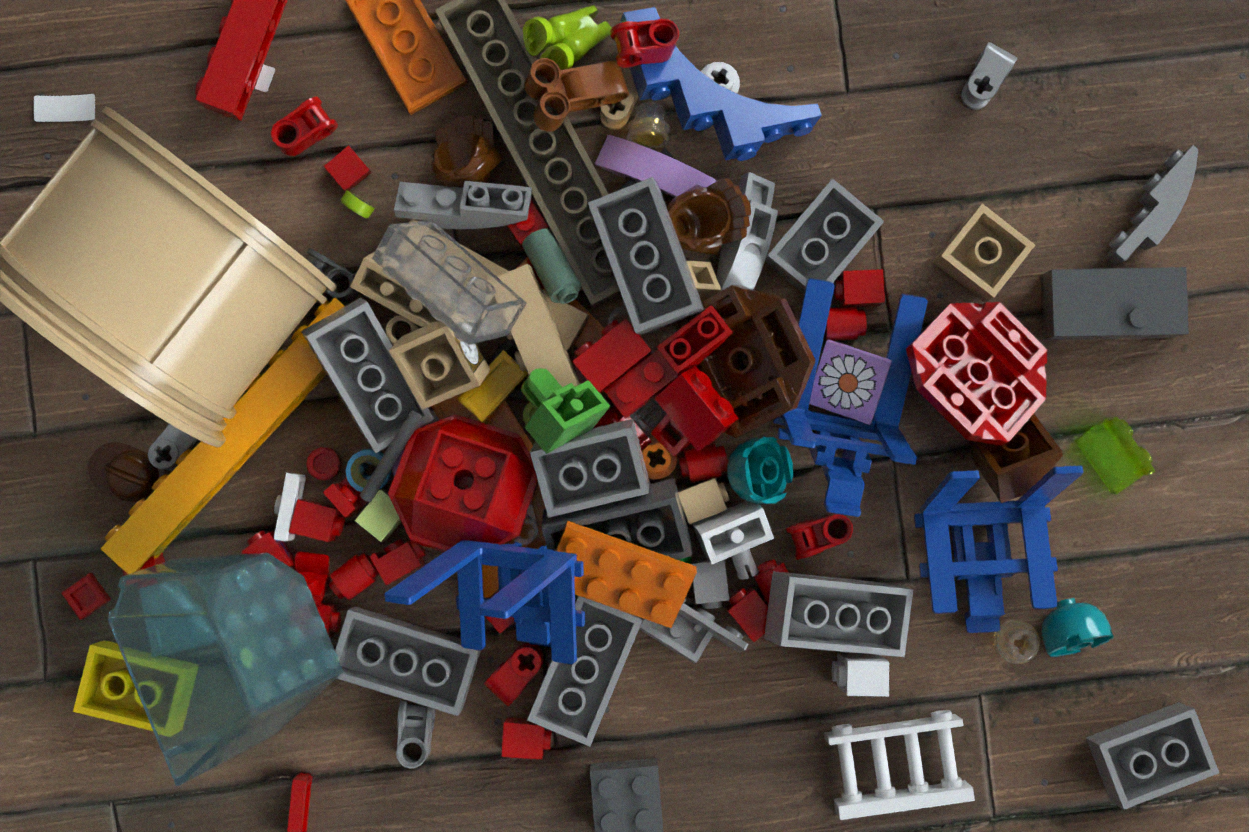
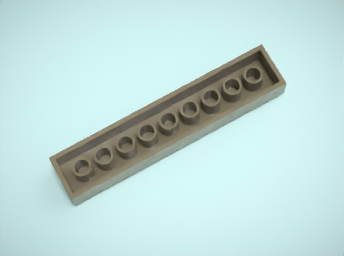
M453 0L435 9L444 32L527 187H532V197L580 281L581 290L593 310L621 295L588 202L606 196L608 192L568 117L553 132L541 130L536 125L533 114L540 100L531 98L527 94L524 82L532 64L537 59L528 53L523 40V32L506 0ZM536 75L537 80L541 83H549L544 76ZM545 107L549 114L553 116L559 115L554 108Z

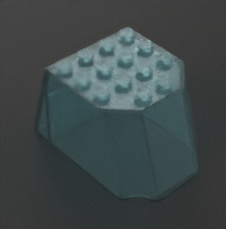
M269 553L173 559L120 578L118 587L121 588L115 609L109 613L108 622L176 786L182 785L277 734L344 672L304 576Z

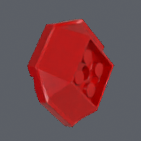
M985 302L984 304L950 303L906 348L916 390L967 440L999 446L1005 445L1046 400L1047 380L1045 365L1047 364L1048 350L1000 302Z
M454 414L415 429L405 446L388 495L411 542L445 552L461 540L502 545L510 544L519 539L538 484V479L531 454L520 434ZM468 476L474 480L470 488L462 490L455 486L456 481L460 477Z

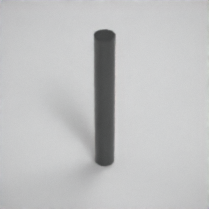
M414 410L409 412L360 494L362 499L372 502L423 418L421 414Z

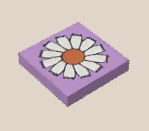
M828 339L815 375L809 404L870 425L892 360Z

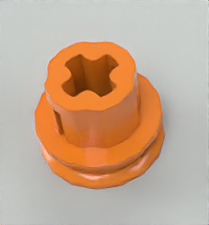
M650 437L649 439L652 442L642 451L648 477L653 480L663 479L669 476L675 469L677 455L674 457L655 437ZM657 449L663 451L662 458L665 459L663 465L657 464L653 468L649 465L650 458L647 457V453L649 451L656 452Z

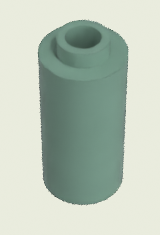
M540 229L528 235L524 239L522 247L551 301L567 304L575 300L581 289V283L550 229Z

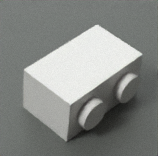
M837 653V661L832 662V681L837 682V686L847 696L889 697V661L875 654Z

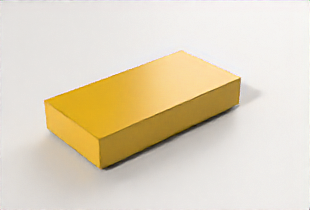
M504 350L489 365L490 372L482 384L464 392L458 398L482 423L489 418L529 375L526 370L522 372L518 363Z

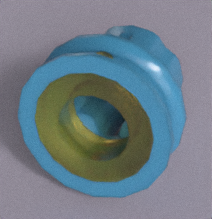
M363 449L354 454L346 467V476L350 485L357 491L362 492L371 475L369 476L365 472L368 469L366 462L369 464L373 463L377 467L384 454L380 451L375 453L372 449ZM390 470L379 490L390 480L392 470Z

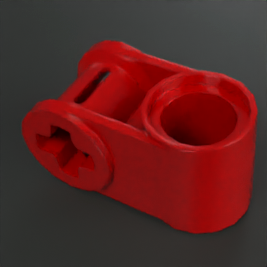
M663 18L641 22L627 21L615 25L611 28L610 35L611 39L616 42L618 51L616 56L617 65L629 68L641 64L668 61L674 52L679 38L677 25L673 21ZM656 38L663 39L667 43L658 42Z
M312 97L304 101L297 109L273 125L271 129L272 140L283 154L288 156L299 155L316 142L331 135L337 129L338 123L336 120L329 118L321 106L322 101L319 97ZM314 115H315V116L318 118V120L320 121L319 123H317L316 120L314 119V117H313ZM287 132H296V138L293 142L289 144L282 143V138Z
M830 513L816 519H808L790 525L785 530L791 534L797 551L794 556L796 560L847 542L852 536L853 524L844 515ZM834 519H840L845 525L844 533L836 538L831 537L828 533V525ZM802 532H804L808 546L805 545Z
M528 642L523 643L505 662L500 664L483 685L507 707L510 706L541 668L544 662L542 648L539 645H532ZM531 653L535 658L532 663H528L525 666L521 661L524 656Z

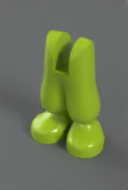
M592 5L570 13L554 16L549 20L539 16L529 19L523 27V40L530 55L536 56L545 50L540 58L551 59L558 64L560 70L572 68L574 62L580 60L594 46L610 35L612 27L607 21L598 25L593 21L599 11Z

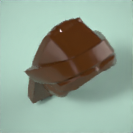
M462 116L455 118L453 122L445 124L444 128L435 131L438 149L433 154L431 166L442 186L463 188L465 181L489 182L492 169L503 159L494 148L493 122L475 116Z
M722 178L708 187L695 185L676 196L667 205V210L681 248L684 250L717 255L722 244L738 241L747 236V227L750 226L749 216L751 215L750 202L747 196L742 194L739 186H734L730 179Z

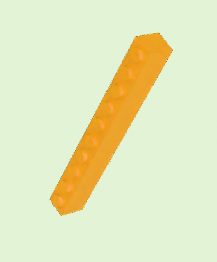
M336 298L331 302L325 301L315 311L314 315L316 318L308 327L345 306ZM306 325L301 326L291 338L294 342L285 351L279 350L268 363L270 367L262 376L258 374L246 389L247 392L234 404L233 407L237 412L232 419L223 418L227 424L224 430L221 431L226 438L225 443L221 447H215L200 441L193 450L187 449L176 460L175 463L178 466L170 475H162L152 486L154 492L146 500H139L129 510L128 514L130 517L122 526L120 524L116 525L105 536L107 542L101 547V550L129 576H139L142 572L140 568L152 555L157 558L327 375L301 332L308 328Z

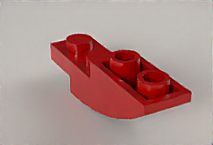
M711 305L657 346L658 349L604 391L626 419L651 399L655 400L680 374L699 365L733 332Z

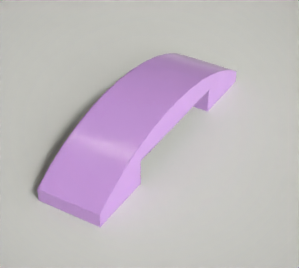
M612 135L607 136L595 163V166L624 179L628 177L641 182L653 177L658 183L660 191L674 198L695 185L708 187L717 181L703 172L667 155Z

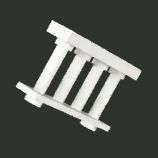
M940 710L932 712L929 718L852 728L850 724L833 726L831 732H824V738L829 745H838L844 793L841 794L842 798L833 800L835 813L839 819L844 820L975 801L973 787L965 780L962 781L957 775L950 729L964 726L963 719L956 714H952L950 710ZM937 730L944 778L941 779V784L928 785V782H924L917 733ZM904 735L911 783L908 784L907 789L895 790V787H892L890 782L884 737ZM871 739L878 788L875 789V793L862 795V792L858 791L851 742Z

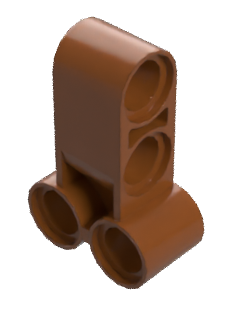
M540 58L532 64L524 82L527 94L531 98L540 100L533 114L534 121L541 130L547 132L557 130L570 112L618 103L629 96L622 68L617 65L616 61L560 70L558 64L553 60ZM536 75L544 76L549 83H541L537 80ZM545 107L554 108L559 115L553 116L549 114Z

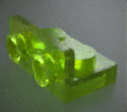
M1117 416L1105 418L1074 440L1111 494H1118L1142 476H1150L1155 472L1151 465L1153 462L1151 455L1145 448L1137 445L1132 438L1134 433L1130 425Z

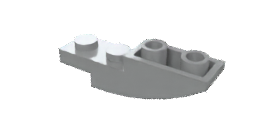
M1194 145L1184 151L1179 149L1174 151L1164 162L1167 168L1159 176L1155 173L1143 185L1142 189L1145 192L1138 201L1144 207L1131 218L1132 227L1126 233L1124 231L1118 233L1108 244L1112 249L1106 254L1105 258L1112 265L1115 266L1126 261L1139 245L1144 250L1157 246L1168 233L1179 216L1193 183L1198 157V149Z
M751 172L741 175L739 185L742 194L746 195L750 202V226L747 227V236L745 238L722 244L716 275L721 291L736 284L754 289L771 244L778 210L771 208L775 183Z
M465 181L463 188L400 182L394 212L395 216L399 218L429 220L430 228L481 229L499 227L528 219L532 187Z

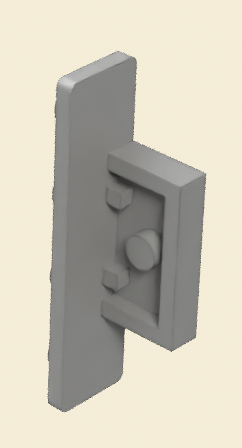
M686 599L672 628L643 619L639 630L693 664L697 663L711 637L716 638L738 653L745 651L749 645L742 640L744 636L739 631L729 626H726L725 629L714 623L715 617L701 608L695 611L685 604Z

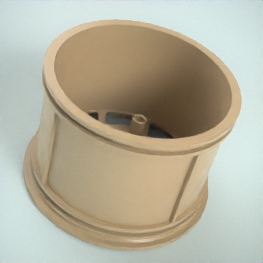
M105 106L101 111L106 117L105 120L101 123L95 119L90 124L93 127L92 130L4 237L0 238V302L60 350L137 404L188 435L209 445L221 447L226 441L224 434L221 432L227 426L223 418L232 419L237 412L233 407L234 404L316 301L322 305L325 303L327 298L322 295L327 289L333 292L337 286L285 241L195 170L120 114Z

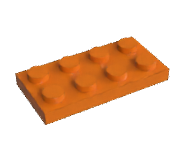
M568 520L555 550L577 554V561H583L584 575L582 577L574 576L575 595L672 628L697 572V566Z

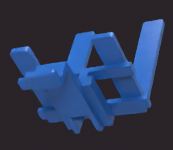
M809 278L806 283L798 325L816 361L798 407L774 419L773 423L785 426V429H778L777 435L779 439L790 440L792 445L808 447L815 465H821L828 482L824 499L826 511L859 517L861 515L860 503L865 486L861 475L862 472L869 473L872 462L868 453L889 456L894 462L916 464L917 457L900 431L899 422L911 375L906 348L921 333L928 301L925 297L908 294L900 295L886 358L892 360L872 423L869 425L849 417L808 410L835 287L831 281ZM859 438L881 441L882 445L862 442ZM836 448L844 449L842 458L834 457Z
M1053 467L1017 501H1006L1003 503L957 504L980 479L979 471L949 472L920 507V513L914 514L915 528H923L927 563H920L919 570L920 578H929L932 612L934 614L955 613L958 608L954 577H957V580L965 579L969 611L965 613L966 631L968 633L1000 631L999 618L1005 615L1001 578L1012 577L1014 574L1020 573L1028 574L1032 608H1055L1057 606L1053 572H1057L1058 567L1056 557H1051L1047 522L1051 521L1050 507L1045 508V505L1083 474V467ZM1021 523L1026 559H1012L1007 524ZM986 525L988 542L974 543L972 526ZM949 527H951L955 562H952Z
M461 540L384 593L385 602L410 605L457 572L459 595L456 596V606L460 612L461 646L463 648L481 651L486 647L484 616L503 619L514 617L517 641L551 647L552 661L572 665L577 661L576 626L583 627L585 625V611L575 610L574 576L582 577L584 575L583 561H577V554L553 551V549H547V546H541L539 549L525 548L518 542L501 545ZM482 565L498 566L499 592L491 598L483 597Z

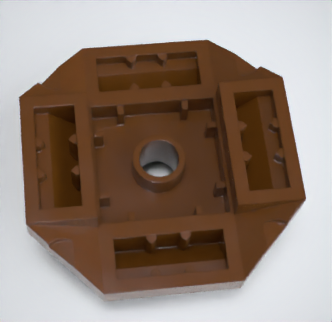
M736 284L703 301L704 310L712 305L733 332L718 348L696 366L699 371L704 372L710 378L712 386L718 394L730 402L734 413L739 418L725 433L734 438L741 437L796 409L816 360L786 298ZM700 313L677 321L676 329L679 330ZM743 352L746 353L749 359L747 367L742 362Z

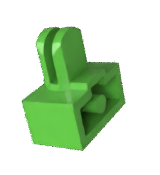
M539 368L533 370L521 388V392L537 410L526 424L525 429L546 454L591 431L610 407L589 380L577 386L570 383L562 387L547 369Z

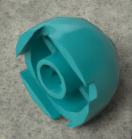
M774 437L751 438L739 444L730 455L727 464V477L731 488L740 498L755 504H773L786 496L787 493H783L787 483H792L793 462L788 449L776 442L778 439Z
M1075 598L1057 602L1056 610L1050 612L1042 624L1043 644L1050 657L1079 653L1081 648L1090 645L1091 648H1095L1109 642L1114 636L1105 614L1098 607L1086 602L1076 603Z

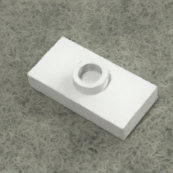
M286 473L282 495L277 496L274 513L278 515L274 534L275 540L290 541L295 538V534L289 533L297 499H302L305 475Z

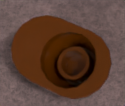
M119 442L106 443L96 449L90 458L88 466L90 479L96 488L108 495L132 504H136L141 499L146 500L154 492L152 489L154 483L162 475L166 474L165 469H158L150 463L147 452Z

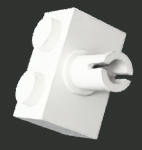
M748 501L692 523L702 552L710 563L715 564L731 557L737 571V576L742 580L749 578L747 571H750L752 577L758 573L750 548L774 539L764 509L759 504Z

